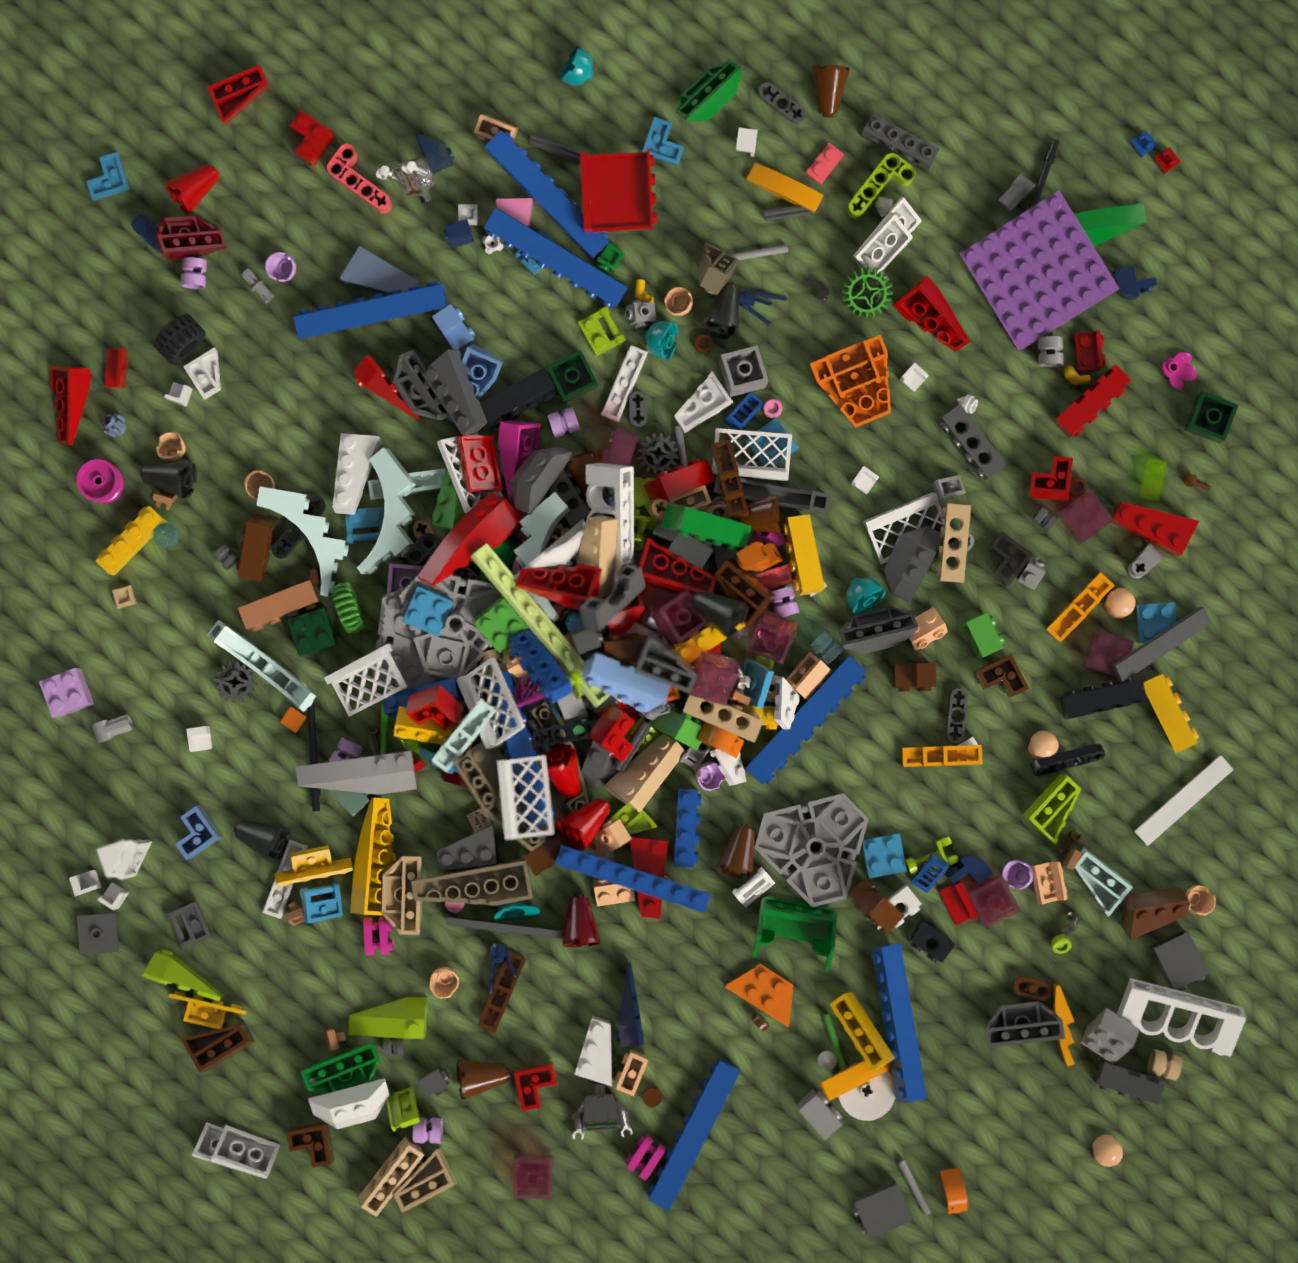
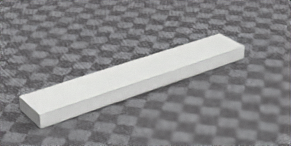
M1221 755L1217 756L1134 830L1135 834L1146 846H1149L1234 769Z

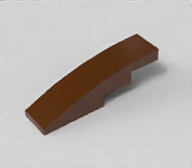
M730 439L712 443V452L729 519L747 517L749 512Z
M510 952V958L516 977L512 976L508 962L505 959L494 984L492 994L489 996L477 1025L492 1033H495L526 961V958Z

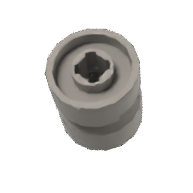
M1047 336L1038 339V350L1041 351L1038 355V366L1057 367L1064 365L1063 353L1060 352L1063 349V337ZM1046 352H1055V354L1046 355Z

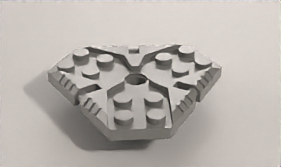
M417 575L399 594L405 613L418 585L454 600L438 637L427 632L422 633V630L409 625L410 630L414 631L415 634L413 639L424 672L450 679H458L461 676H465L485 655L484 650L488 646L490 648L493 646L474 625L473 619L502 594L491 582L472 578L466 580L461 579V576L451 575L437 585L431 586L419 580ZM459 586L466 587L465 593L458 591ZM458 618L461 623L458 626H452L450 620ZM478 637L482 640L479 645L475 642Z
M406 587L382 597L378 627L379 640L376 643V650L390 644L393 651L389 653L407 685L402 690L450 679L424 672L413 639L415 636L414 631L410 630L409 624L402 622L405 611L399 594ZM458 618L450 620L452 626H458L461 623ZM387 636L394 637L393 642L387 641ZM478 637L475 642L479 645L481 639ZM386 659L382 660L381 668L388 670L389 665ZM477 663L469 671L476 669ZM373 669V673H372V677H373V678L375 677V671H376V670H374V669ZM380 672L379 680L386 683L387 675ZM391 677L390 685L396 688L399 687L397 680Z
M844 793L807 802L803 806L798 804L764 813L754 848L780 875L783 874L787 878L786 881L811 907H816L847 899L857 863L855 862L856 854L859 855L869 819ZM809 812L811 818L804 820L802 813ZM814 841L820 843V850L817 852L810 850V844ZM843 851L849 852L847 859L841 858ZM791 864L797 868L793 873L788 869Z

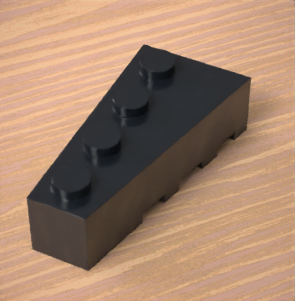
M1132 677L1119 684H1113V681L1102 683V687L1097 689L1093 685L1084 687L1083 692L1076 693L1075 690L1064 692L1065 696L1059 697L1064 719H1072L1096 712L1112 710L1113 708L1131 706L1135 703L1148 702L1143 680H1132Z

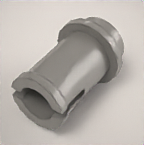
M666 701L645 713V716L648 719L655 720L657 716L670 713V705Z

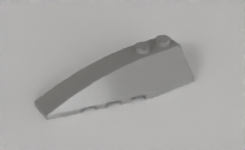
M412 751L296 767L298 786L377 795L417 789Z

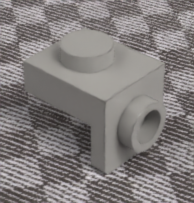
M1031 556L1018 578V582L1035 590L1045 575L1048 565L1042 559Z

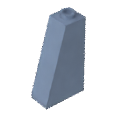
M361 246L358 247L340 277L341 281L345 284L390 295L389 291L401 289V292L409 291L408 287L420 286L418 280Z

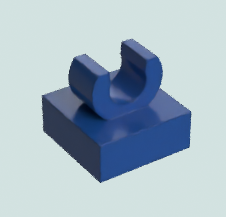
M1146 130L1129 143L1140 158L1157 146Z

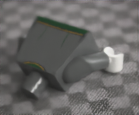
M594 1085V1096H586V1100L579 1105L575 1113L573 1139H575L576 1133H580L582 1135L581 1140H583L585 1131L620 1129L621 1135L624 1137L623 1132L628 1129L630 1134H633L632 1128L629 1125L630 1122L626 1108L620 1100L614 1099V1095H606L605 1085Z

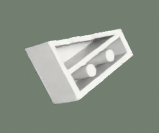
M592 1016L575 1075L612 1086L611 1021Z

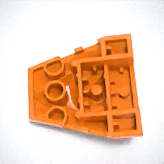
M881 334L836 351L809 364L816 382L855 428L891 413L890 389L888 388L889 371L887 369L888 352Z

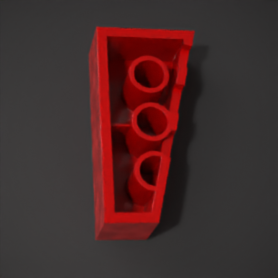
M1115 364L1053 422L1068 438L1072 435L1077 437L1084 430L1082 426L1086 422L1092 423L1098 417L1096 413L1100 409L1103 411L1112 404L1110 400L1113 397L1118 398L1126 391L1124 387L1132 380Z
M1124 502L1117 504L1109 522L1176 557L1183 554L1199 523L1198 520Z
M647 539L639 568L642 569L644 581L693 596L701 591L713 593L717 581L716 577L690 564L682 557H678L663 546L661 547L653 540Z
M631 837L630 845L634 868L664 878L668 840ZM637 891L641 917L660 919L662 899Z

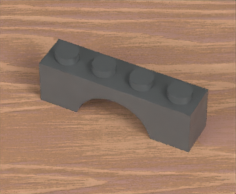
M625 564L614 575L613 588L605 600L590 597L580 607L584 627L601 631L646 587L641 568Z

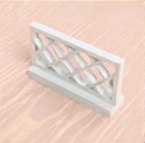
M716 428L714 443L719 442V433H728L732 438L730 442H735L741 449L734 455L735 458L744 452L750 459L744 465L737 463L739 477L788 481L792 434ZM741 435H747L751 440L744 448L736 441ZM760 436H766L770 441L763 449L755 442ZM779 438H788L787 447L780 451L774 442ZM752 443L760 450L753 458L745 451ZM773 445L779 453L770 460L764 451ZM787 450V455L785 457L783 452ZM761 453L769 461L763 467L757 466L753 461ZM780 455L786 460L785 468H777L773 463ZM713 456L712 472L713 475H717L718 473ZM752 462L755 466H749L748 464Z
M456 437L439 440L437 442L466 514L481 501V494L484 498L489 492H477L476 496L466 492V488H463L460 484V480L464 481L461 460L455 456L456 452L459 453ZM445 444L453 448L451 453L447 451ZM453 462L460 466L458 471L454 468ZM500 491V492H493V493H495V494H497V495L503 497L501 491ZM467 498L474 501L472 507L469 506Z
M931 492L863 521L880 564L888 562L890 558L888 556L883 559L881 554L883 545L889 546L894 550L906 525L919 529L925 517L933 521L932 529H934L936 522L942 524L943 527L945 526V519H942V509L937 493ZM934 505L937 509L935 519L925 515L927 509ZM914 513L921 516L917 526L907 523L910 515ZM895 521L904 523L899 534L890 530ZM879 528L886 530L882 541L875 539L872 531ZM889 532L898 535L894 546L885 543Z
M390 644L373 651L324 678L327 685L331 683L349 717L407 687L389 653L393 651ZM386 659L389 665L388 670L381 668L382 660ZM368 668L376 670L374 678L367 675ZM380 672L387 675L386 683L379 680ZM355 675L362 677L361 685L353 682ZM391 677L397 680L399 687L396 688L390 685ZM366 680L373 682L372 690L365 687ZM340 682L348 684L347 692L342 690L339 685ZM377 685L385 687L383 695L376 692ZM352 687L359 689L358 697L351 694ZM364 692L371 694L370 702L362 699ZM350 699L357 701L355 710L352 709L349 703Z
M491 657L466 676L456 679L469 711L472 710L480 699L485 702L482 696L483 691L488 693L487 704L496 710L495 719L493 720L491 717L479 733L486 749L499 748L504 744L505 740L525 727L495 657ZM490 665L493 669L492 676L487 675L488 666ZM476 675L481 676L479 685L474 677ZM486 678L491 680L489 689L484 688ZM496 682L501 687L500 694L494 692ZM493 695L499 697L497 707L492 705ZM504 700H507L508 703L507 711L502 709ZM501 713L506 714L505 724L499 722ZM511 717L515 718L517 726L514 728L510 727ZM498 726L504 728L501 737L498 732Z
M546 756L497 761L505 839L513 840L554 834ZM541 760L542 769L536 774L530 769V766L534 761ZM520 763L525 767L519 776L513 773L512 764ZM527 770L535 775V778L529 785L521 779ZM537 779L544 783V788L540 794L532 788ZM519 781L527 787L521 796L515 792V786ZM529 790L537 795L531 805L523 799ZM540 798L546 802V808L542 813L534 808V805ZM520 801L529 807L523 815L517 812L516 806ZM531 809L539 815L534 824L525 818ZM542 818L548 822V831H540L535 827ZM524 820L531 827L527 833L519 834L518 826Z

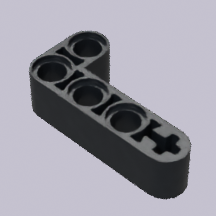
M425 533L408 550L407 560L413 565H422L432 556L442 541L432 533ZM429 537L434 539L432 547L425 546V540ZM419 551L421 559L415 562L412 560V554ZM465 566L459 574H453L463 577L467 573L470 578L473 579L475 577L477 580L479 579V576L469 566Z

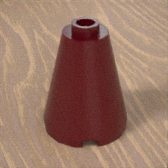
M574 894L573 898L569 899L562 946L582 947L588 945L590 947L599 945L601 939L589 898L585 897V894Z

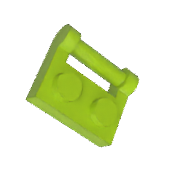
M607 306L578 322L596 357L626 340L624 334L621 335ZM604 318L615 338L614 340H609L598 319Z

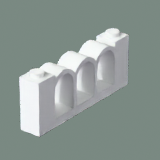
M606 463L587 464L586 484L590 485L587 488L586 499L589 507L592 509L587 518L603 516L605 513L613 514L615 519H618L615 575L625 564L634 566L633 467ZM604 486L615 488V507L609 506L604 502L602 497Z
M1132 978L1128 982L1117 1015L1147 1035H1157L1164 1031L1165 1036L1173 1042H1184L1190 1039L1193 1045L1200 1049L1211 1048L1212 1052L1218 1055L1230 1057L1246 1020L1243 1007ZM1148 1000L1166 1004L1161 1017L1156 1021L1150 1022L1142 1019ZM1175 1007L1192 1011L1189 1021L1182 1028L1168 1026ZM1201 1014L1218 1018L1216 1026L1210 1034L1198 1035L1195 1033Z

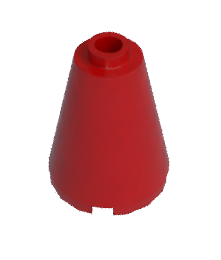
M205 165L166 181L165 188L174 202L177 201L180 204L179 208L188 215L219 181V172L214 166Z
M569 744L551 747L552 751L547 754L545 751L541 755L546 756L548 778L563 798L574 799L581 791L576 749H573Z
M596 798L560 819L557 823L558 830L563 837L566 835L569 837L570 841L568 843L583 851L588 848L610 813V805L606 800Z

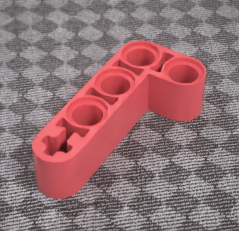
M342 145L327 165L328 173L332 179L379 213H388L392 208L389 196L352 169L358 160V155L352 145ZM346 152H353L350 158H344ZM335 167H341V171L339 173H332V170ZM350 178H357L354 184H348ZM365 189H372L370 195H363V191ZM376 197H377L380 201H382V202L385 201L386 204H385V205H383V204L380 205L379 202L376 200Z

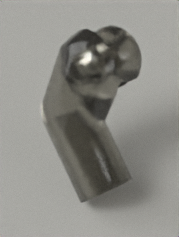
M806 278L805 287L815 289L818 293V300H827L829 290L825 284L819 280Z
M1075 911L1067 915L1070 921L1066 926L1058 930L1059 935L1068 936L1076 931L1081 919Z

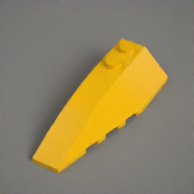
M371 798L355 858L350 913L382 915L383 874L396 861V854L393 853L392 848L394 837L390 831L392 819L389 799Z

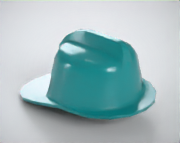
M524 900L497 905L498 912L494 915V919L505 921L532 918L539 915L540 909L534 906H527Z

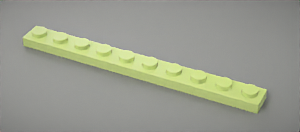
M485 544L476 551L471 558L557 662L565 664L569 670L576 669L582 676L585 666L584 660L527 591L515 587L517 579L489 545ZM585 681L579 686L595 708L610 696L602 690L588 685Z

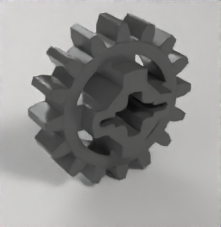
M654 433L652 439L647 436V442L640 443L643 449H638V453L642 454L638 457V460H643L641 467L647 466L646 472L653 470L654 475L657 474V471H660V473L664 472L665 469L670 472V465L676 466L673 460L679 459V456L675 455L679 449L673 448L676 442L670 443V436L664 439L663 433L659 437H656ZM657 442L656 446L648 448L650 444ZM663 444H666L671 452L666 451ZM657 450H661V454H664L663 456H660L659 459H657L656 455L653 454L656 453ZM646 456L652 459L653 465L647 461ZM669 460L667 464L660 466L661 462Z
M229 662L228 668L222 666L223 672H217L220 678L215 679V682H219L215 689H221L219 696L226 695L225 701H229L232 698V703H236L237 699L240 702H244V697L250 699L249 693H255L256 691L253 689V686L258 685V683L253 682V679L257 678V675H251L253 670L251 668L247 670L248 666L246 664H243L241 667L240 662H236L235 666L232 662ZM230 671H232V675H230L228 678H225L226 675ZM243 672L247 675L248 680L242 676ZM237 679L240 682H244V684L235 685L233 683H229V681ZM224 685H227L230 688V693L226 690ZM244 687H247V689L242 694H240L241 690Z

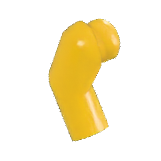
M637 279L635 298L637 300H644V302H653V296L645 291V280Z
M1067 366L1064 369V377L1072 385L1091 383L1090 375H1079L1072 366Z

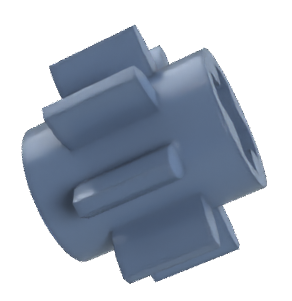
M116 413L114 415H107L102 423L103 427H105L103 432L113 438L116 435L121 436L127 428V425L124 423L126 419Z

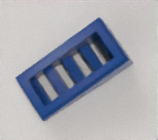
M749 392L727 416L724 422L733 430H742L765 403L753 392ZM749 399L757 407L754 408L751 404L747 402V400ZM744 405L748 410L751 411V413L746 411L742 406ZM737 411H739L744 417H746V419H744L743 417H741V416L737 413Z
M932 853L911 883L927 893L946 872L949 863ZM931 865H935L939 868V870L933 868ZM927 870H931L935 873V875L929 873ZM923 874L927 875L928 877L931 878V880H928L927 878H925V877L922 876V875H923ZM918 880H923L927 883V886L923 885Z

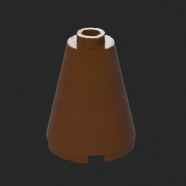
M812 65L818 112L822 113V117L833 118L834 114H838L850 67L841 65H825L820 67V65Z
M597 449L596 454L592 450L575 455L572 461H568L566 464L585 499L589 484H586V465L603 463L601 449ZM603 487V490H602V497L605 496V489H604V487Z
M771 495L746 504L749 516L733 519V521L752 526V531L781 533V513L778 508V496Z
M747 824L736 826L716 864V870L721 868V873L741 879L743 875L748 876L747 879L753 877L755 831L752 830V826Z
M457 1060L458 1063H456L461 1100L507 1083V1079H510V1069L502 1063Z

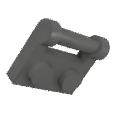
M198 901L165 915L167 920L171 922L180 943L178 945L180 950L212 937ZM181 915L191 940H186L176 916Z

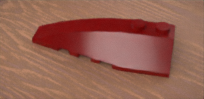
M490 491L445 537L418 575V579L431 586L437 585L453 575V571L457 568H464L469 565V561L472 560L471 556L485 544H488L493 549L498 547L521 525L520 521L522 518L505 498Z

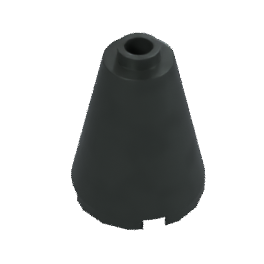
M725 284L715 296L702 321V330H708L710 336L720 339H729L733 335L734 338L738 336L739 290L733 284Z
M189 460L148 463L141 469L140 474L145 483L180 498L187 499L194 492L192 485L193 482H197L196 465Z
M706 591L697 592L692 599L693 608L727 638L733 637L738 632L736 629L737 625H742L747 616L748 606L742 601Z
M242 820L235 825L234 833L238 840L269 863L275 864L274 860H280L289 842L286 837L287 834L290 835V830L284 826Z

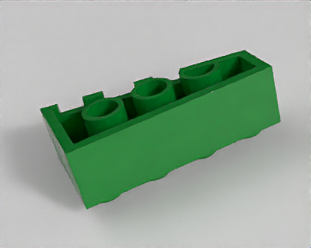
M667 505L662 523L663 528L677 531L679 535L686 537L692 535L694 539L704 542L706 539L711 540L710 544L717 546L726 544L727 549L738 551V548L747 547L752 527L689 507Z

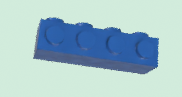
M530 628L510 638L509 651L514 658L517 657L522 670L530 674L532 683L540 687V692L545 699L548 698L553 704L572 693L570 679Z
M451 678L398 691L383 699L385 714L392 717V719H397L399 706L407 708L410 695L438 684L458 702L465 700L456 679Z
M678 788L674 867L694 868V863H698V852L694 851L695 844H699V833L696 832V825H700V813H697V805L701 806V794H698L697 789Z

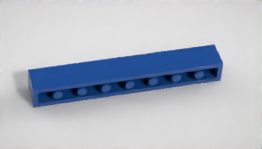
M500 130L485 145L484 150L592 260L609 243L607 234L605 232L585 234L583 214L580 212L582 209L574 201L571 203L567 199V193L562 188L558 189L553 184L555 181L548 174L544 175L540 171V165L535 160L530 161L526 156L527 152L521 146L517 147L513 143V137L508 132L503 133Z
M498 208L494 209L484 227L487 230L486 234L492 238L500 237L504 240L503 244L513 249L515 246L520 249L519 254L528 259L530 256L535 258L537 265L544 269L547 266L553 269L552 273L561 279L563 276L570 280L569 284L576 288L583 287L586 289L585 293L594 299L598 296L603 299L601 303L609 308H612V306L617 307L628 288L626 285Z
M438 281L426 283L427 287L423 288L415 285L408 287L409 291L405 292L397 289L389 291L390 295L387 296L379 293L371 295L372 299L369 300L360 297L353 299L351 304H346V301L334 303L335 307L328 308V305L316 307L317 311L310 312L309 309L298 311L299 315L293 317L298 338L303 339L445 308L449 303L444 283L438 284Z
M849 655L794 714V720L791 723L790 729L781 728L744 769L761 784L764 782L768 784L775 777L773 772L777 768L781 770L787 764L786 758L790 754L794 756L800 750L799 744L803 740L807 742L814 734L812 730L816 726L820 728L827 720L825 716L829 712H835L840 706L838 702L842 697L846 699L853 692L851 688L854 684L859 685L866 678L864 675L866 670Z
M508 671L503 672L502 675L516 704L514 677ZM487 678L485 680V688L489 689L491 680ZM496 682L494 692L500 694L501 687ZM494 695L492 705L497 707L499 697ZM504 700L502 709L506 711L508 710L507 700ZM517 707L524 724H526L525 714L521 713V709ZM501 713L499 722L505 724L506 714ZM511 717L510 727L514 728L517 726L515 718ZM498 726V732L501 737L504 728ZM526 726L503 742L502 747L506 760L537 756L536 751L532 750L530 743L532 742L530 732L527 731ZM536 761L530 766V769L536 774L541 770L538 768ZM520 763L512 764L513 773L519 776L525 767ZM527 770L521 779L529 785L535 778V775ZM537 779L532 788L539 794L544 787L542 781ZM519 781L515 786V791L521 796L527 787ZM529 790L523 799L531 805L537 795ZM540 798L534 805V808L542 813L546 808V802ZM520 801L519 804L523 815L529 807ZM551 806V809H552V819H553L554 811H553V808H552V806ZM531 809L525 818L534 824L539 815ZM542 818L536 826L546 824L548 822ZM525 822L526 828H530L531 826Z
M563 844L555 863L556 865L705 913L711 895L708 892Z
M889 943L872 947L871 959L874 964V976L878 987V999L882 1011L881 1017L885 1028L884 1035L887 1040V1046L895 1058L890 1061L895 1097L897 1102L903 1103L925 1099L927 1095L901 943Z
M721 1058L717 1062L714 1061L709 1070L711 1072L709 1079H704L700 1087L702 1089L700 1096L696 1095L691 1106L694 1108L691 1114L687 1113L682 1122L685 1125L684 1128L676 1133L673 1140L676 1143L673 1149H668L665 1155V1159H667L665 1165H660L656 1173L658 1178L655 1184L651 1183L647 1190V1194H649L648 1201L668 1211L675 1201L741 1072L740 1068Z

